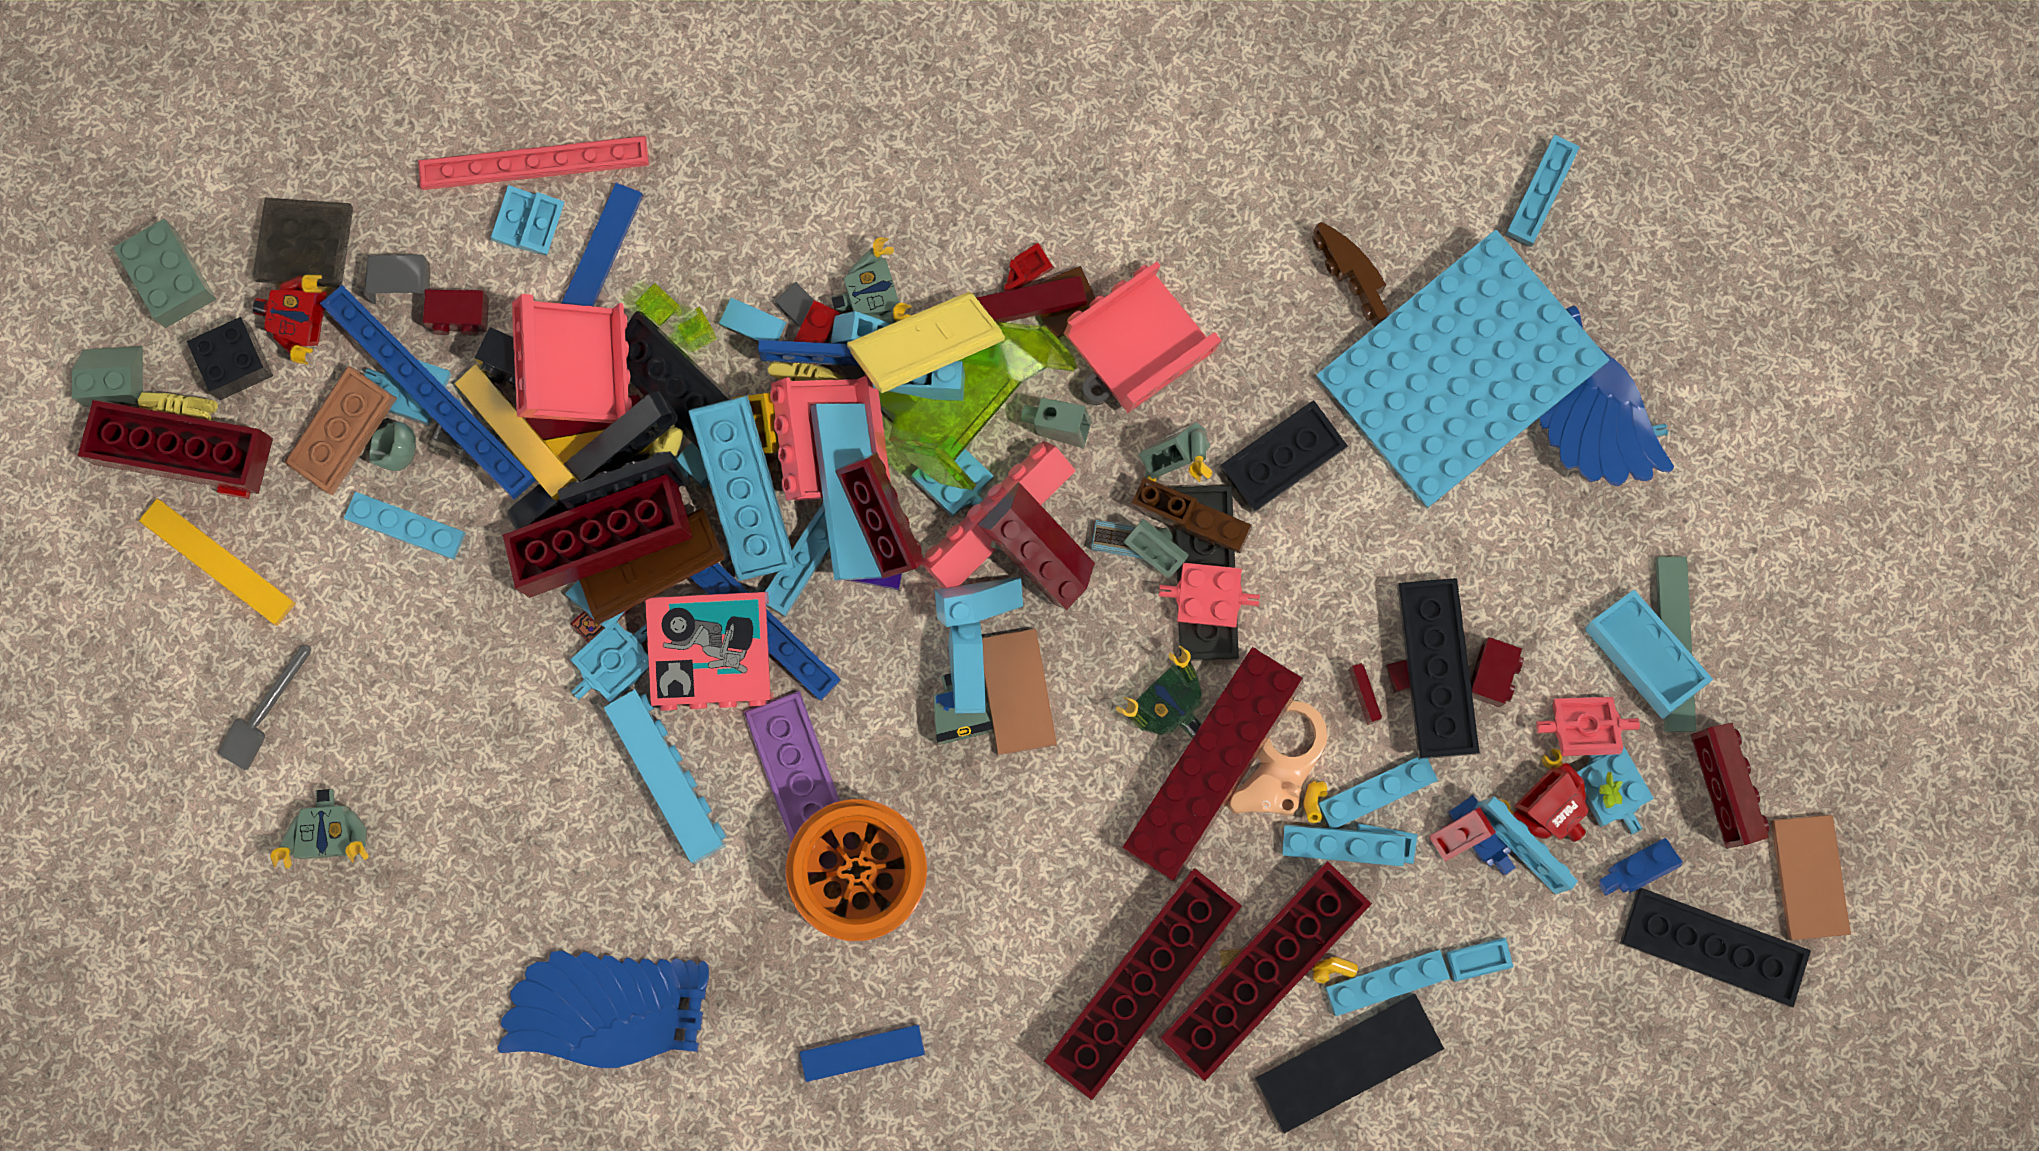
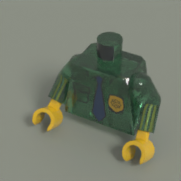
M1179 646L1182 651L1179 658H1176L1171 652L1168 655L1177 667L1173 664L1136 701L1126 696L1123 697L1128 702V707L1125 710L1119 706L1116 707L1118 713L1128 716V719L1141 731L1158 735L1165 733L1171 735L1180 726L1193 738L1202 725L1192 714L1201 705L1202 692L1198 675L1190 662V653L1183 646Z

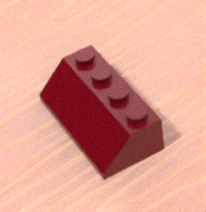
M878 453L865 456L835 470L882 578L918 568L925 561L921 553V546L915 540L910 528L909 519L900 506L897 492L890 483L886 474L885 464L879 458Z
M1018 482L978 526L1054 605L1068 610L1087 589L1095 562L1024 486Z
M1727 723L1690 734L1726 849L1768 839L1769 823L1765 815L1761 814L1758 805L1760 795L1757 788L1752 786L1749 776L1751 767L1748 759L1743 757L1740 748L1742 739L1739 731L1736 728L1734 729L1733 723Z

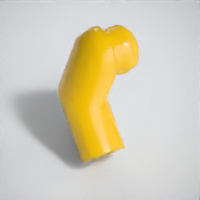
M1314 780L1308 784L1303 806L1310 823H1317L1322 819L1318 797L1327 796V784L1324 781L1316 782Z
M1336 956L1317 962L1313 966V979L1317 983H1326L1329 981V975L1333 973L1354 978L1358 971V965Z

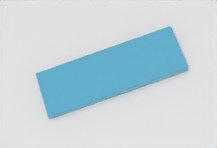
M748 395L691 409L689 411L737 580L742 581L794 568L796 566Z
M814 404L810 407L834 581L882 578L835 470L872 454L865 404Z

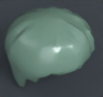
M398 421L388 423L385 428L376 430L371 440L370 463L389 471H400L409 466L413 461L416 450V439L413 430L405 423Z

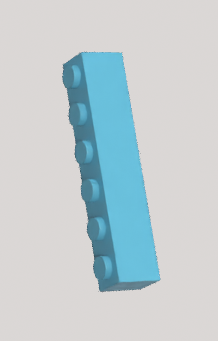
M633 690L605 706L604 709L690 862L695 865L726 847L723 839L727 837L719 822L713 824L708 813L712 812L711 807L704 796L698 798L693 789L698 786L689 770L684 772L679 764L683 760L675 745L669 747L664 738L668 735L664 724L660 719L655 721L650 711L654 707L651 706L648 696L646 694L640 695L638 691Z

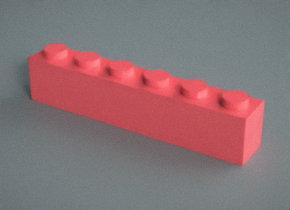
M1045 441L1035 445L1030 450L1027 458L1013 466L1008 476L1000 484L993 486L988 491V496L980 504L970 508L967 516L959 524L951 527L947 531L946 537L938 545L932 546L926 552L925 561L922 563V566L941 587L960 586L996 550L990 547L992 539L978 524L1019 482L1042 505L1076 470L1056 446Z

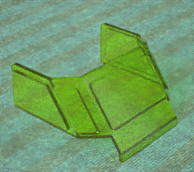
M996 322L1002 330L1005 340L958 360L963 362L965 371L963 401L934 400L892 391L884 393L879 391L880 405L896 416L893 421L889 441L893 443L901 455L939 484L973 490L976 487L975 482L955 462L956 458L1021 383L1046 368L1073 372L1078 368L1074 361L1075 358L1049 328L1038 325Z

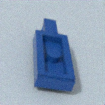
M1472 795L1451 809L1448 814L1455 821L1471 812L1478 801ZM1496 834L1472 847L1482 862L1485 861L1488 866L1495 864L1502 875H1506L1516 868L1507 855L1511 852V849Z
M1664 838L1614 864V866L1608 869L1610 874L1599 880V887L1605 896L1618 889H1621L1623 893L1627 891L1632 893L1680 868L1683 861L1669 841Z

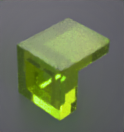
M656 283L635 302L638 311L643 312L658 326H662L674 313L678 317L683 314L680 305Z
M700 306L695 308L696 316L677 326L691 352L717 339L712 326Z

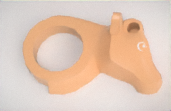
M1292 701L1286 712L1299 713L1310 721L1314 729V741L1311 748L1299 757H1288L1280 754L1273 747L1270 739H1268L1258 754L1262 764L1250 775L1243 785L1235 790L1226 804L1231 812L1236 814L1257 812L1292 816L1298 811L1300 793L1302 791L1301 786L1319 760L1327 743L1326 724L1321 714L1310 704Z

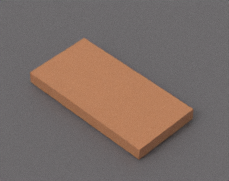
M348 365L284 463L326 493L334 495L397 397Z
M1036 629L982 638L984 676L998 756L1056 746L1057 742Z
M1833 815L1771 821L1788 940L1851 935Z

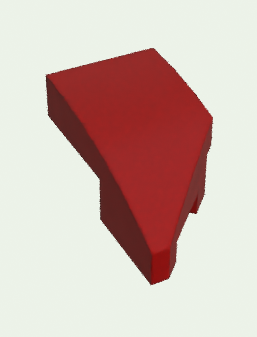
M1036 243L1016 256L1014 260H1011L1009 276L1004 290L1019 289L1054 269L1053 264L1039 243Z

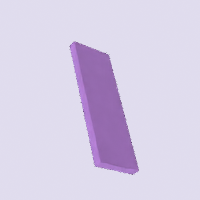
M800 691L766 703L764 706L744 711L791 842L799 828L811 815L827 805L840 801ZM832 830L821 837L834 849L840 846ZM847 833L843 838L844 846L850 850L856 849L857 846L852 833ZM824 852L820 856L819 863L823 868L830 869L836 865L837 857L832 852ZM852 856L850 859L859 858V856ZM808 872V878L823 872Z

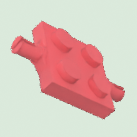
M1191 563L1182 564L1181 579L1177 586L1161 584L1159 586V590H1165L1159 591V597L1176 598L1178 605L1177 622L1236 628L1237 615L1241 605L1258 607L1259 601L1254 600H1259L1260 594L1242 593L1240 584L1241 568Z
M1613 697L1554 699L1552 704L1554 721H1536L1537 733H1555L1559 740L1561 756L1621 754L1623 751L1622 730L1640 729L1639 718L1621 719L1616 711Z

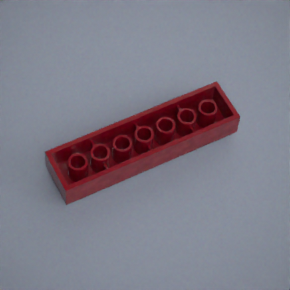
M1252 647L1122 848L1162 876L1176 883L1304 684L1303 677Z
M1328 861L1322 863L1158 1038L1193 1073L1205 1082L1372 903Z
M1196 868L1191 869L1043 1061L1090 1100H1093L1234 918L1242 905Z

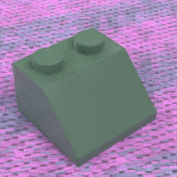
M142 346L86 349L82 351L72 369V399L84 407L91 406L93 400L113 404L138 403V398L143 392Z

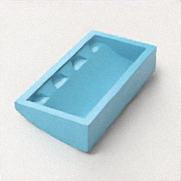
M1635 589L1593 619L1585 628L1586 632L1662 720L1713 680Z

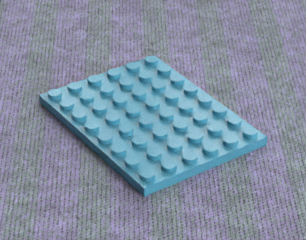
M1495 229L1326 366L1316 377L1428 509L1607 364L1609 358Z

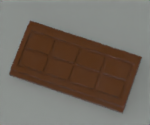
M703 507L687 515L693 536L692 539L579 580L597 625L725 559Z

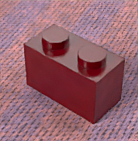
M425 289L423 324L436 335H449L450 331H461L463 335L476 336L479 334V331L487 332L489 298L483 290Z
M1491 637L1483 640L1470 680L1473 699L1497 707L1506 704V701H1511L1515 691V685H1512L1514 675L1520 673L1524 658L1520 657L1523 648Z

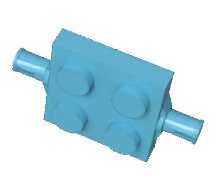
M419 361L446 388L451 376L450 371ZM367 368V373L364 374L366 377L397 397L388 411L389 413L427 426L430 425L432 417L386 371L383 374Z
M953 436L934 451L922 440H919L918 444L916 443L913 446V449L924 458V462L911 475V479L950 517L953 518L960 510L971 504L974 506L983 501L980 494L994 476Z
M616 621L607 630L603 629L570 659L580 670L584 679L571 690L578 700L593 688L612 703L649 670V658L641 644L647 639V623L633 635L625 631Z
M1623 746L1621 754L1587 755L1590 761L1576 772L1584 780L1585 801L1599 826L1602 827L1614 820L1623 819L1631 835L1642 830L1643 828L1634 813L1640 806L1654 798L1625 747ZM1607 772H1612L1614 781L1623 782L1619 789L1622 796V804H1614L1611 808L1605 807L1603 802L1605 794L1599 793L1600 785L1606 784Z

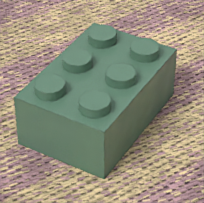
M165 218L113 247L151 315L163 327L171 326L216 300L177 230Z

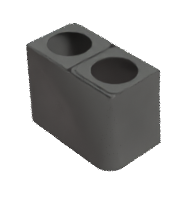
M368 255L364 295L371 303L376 304V293H421L425 295V289H430V264L424 255Z

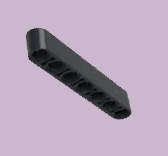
M663 392L650 393L566 461L564 465L578 481L593 478L597 473L603 471L611 472L622 468L624 464L632 460L676 423L678 415ZM538 484L508 510L507 516L514 529L517 530L569 509L560 499L554 500L541 484Z

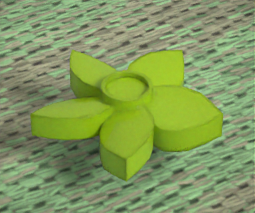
M1607 772L1606 784L1599 787V793L1605 794L1603 802L1606 808H1611L1614 804H1622V796L1619 789L1623 782L1614 781L1612 772Z

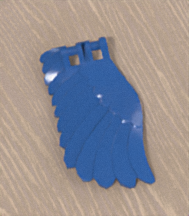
M1573 305L1566 308L1583 329L1580 312L1577 307ZM1603 350L1602 352L1609 358V362L1540 417L1541 428L1549 429L1548 439L1550 446L1560 448V461L1567 470L1577 467L1581 475L1589 482L1599 481L1603 477L1609 484L1618 487L1626 482L1629 473L1635 480L1649 481L1653 478V468L1666 473L1674 469L1673 463L1655 435L1634 380L1620 363Z
M566 951L551 952L548 962H536L528 966L525 972L526 979L517 983L511 990V1000L516 1007L509 1009L501 1018V1027L508 1030V1034L501 1039L498 1045L500 1053L538 1052L598 1068H620L670 1050L698 1052L699 1043L696 1042L697 1032L701 1030L703 1012L700 1009L702 999L705 1000L709 981V965L705 961H701L697 965L691 959L684 963L676 958L671 963L668 960L660 959L657 965L651 960L644 958L640 964L631 958H626L621 963L613 956L604 955L600 960L595 955L584 951L578 957H574ZM681 997L690 998L688 1010L679 1009ZM677 1028L685 1029L684 1041L675 1040Z

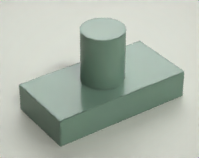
M1142 519L1124 540L1127 546L1167 578H1170L1189 556L1171 541L1173 536L1168 529L1160 528L1157 530L1145 519Z

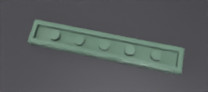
M1687 557L1655 558L1658 617L1692 654ZM1695 695L1663 719L1664 732L1696 731Z

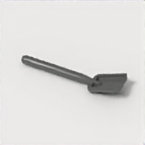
M308 645L300 646L254 711L249 723L241 718L234 720L218 750L220 756L241 769H249L265 739L264 732L256 727L267 716L311 653V648Z

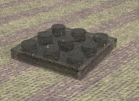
M265 198L252 275L253 280L261 283L282 284L298 276L322 275V279L317 280V286L339 288L343 282L353 214L351 203Z

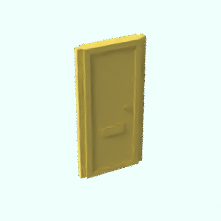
M967 292L848 342L847 347L877 390L884 393L1005 340V336L973 293Z

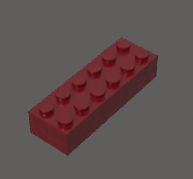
M93 400L77 456L96 466L259 494L273 438L257 428Z
M667 474L502 535L515 589L529 598L693 538L679 485Z

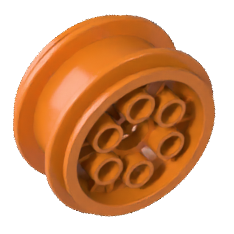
M865 799L838 801L823 807L811 815L795 834L786 860L787 887L798 912L815 929L830 937L846 941L875 939L890 933L902 925L919 904L927 878V861L924 847L913 826L891 807ZM867 823L879 828L870 844L864 841ZM830 830H832L840 844L836 849L832 848L821 838ZM847 833H855L860 837V845L856 849L850 850L844 846L843 838ZM877 843H882L888 848V856L884 860H876L871 855V848ZM824 852H832L837 857V863L833 868L825 869L820 865L819 859ZM852 856H859V858L850 859ZM903 857L905 869H886L885 862ZM853 862H858L861 867H871L870 870H865V872L860 874V879H855L853 874L841 873L852 868ZM808 872H826L827 879L810 885ZM888 873L891 875L893 885L889 890L884 891L876 886V878L879 874ZM832 881L840 884L842 889L840 896L836 899H829L824 894L825 885ZM859 882H863V883H864V884L859 885V886H853L854 883H859ZM864 892L869 896L870 903L866 909L858 910L853 906L852 898L856 893ZM876 892L891 903L882 912L873 898ZM842 897L849 900L845 918L833 914Z

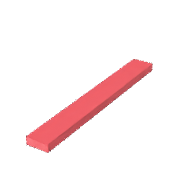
M646 136L418 160L420 188L422 190L649 166Z

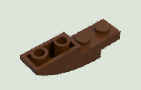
M1323 222L1318 223L1314 229L1312 240L1318 251L1322 250L1327 259L1325 260L1327 271L1331 276L1335 275L1338 282L1347 278L1350 279L1348 281L1350 291L1354 296H1359L1363 304L1361 306L1363 316L1367 321L1371 320L1374 327H1376L1389 316L1379 296L1386 287V283L1370 259L1358 246L1331 226Z
M1143 477L1131 502L1133 506L1180 531L1214 546L1216 543L1237 553H1241L1252 530V524L1203 505L1196 498Z

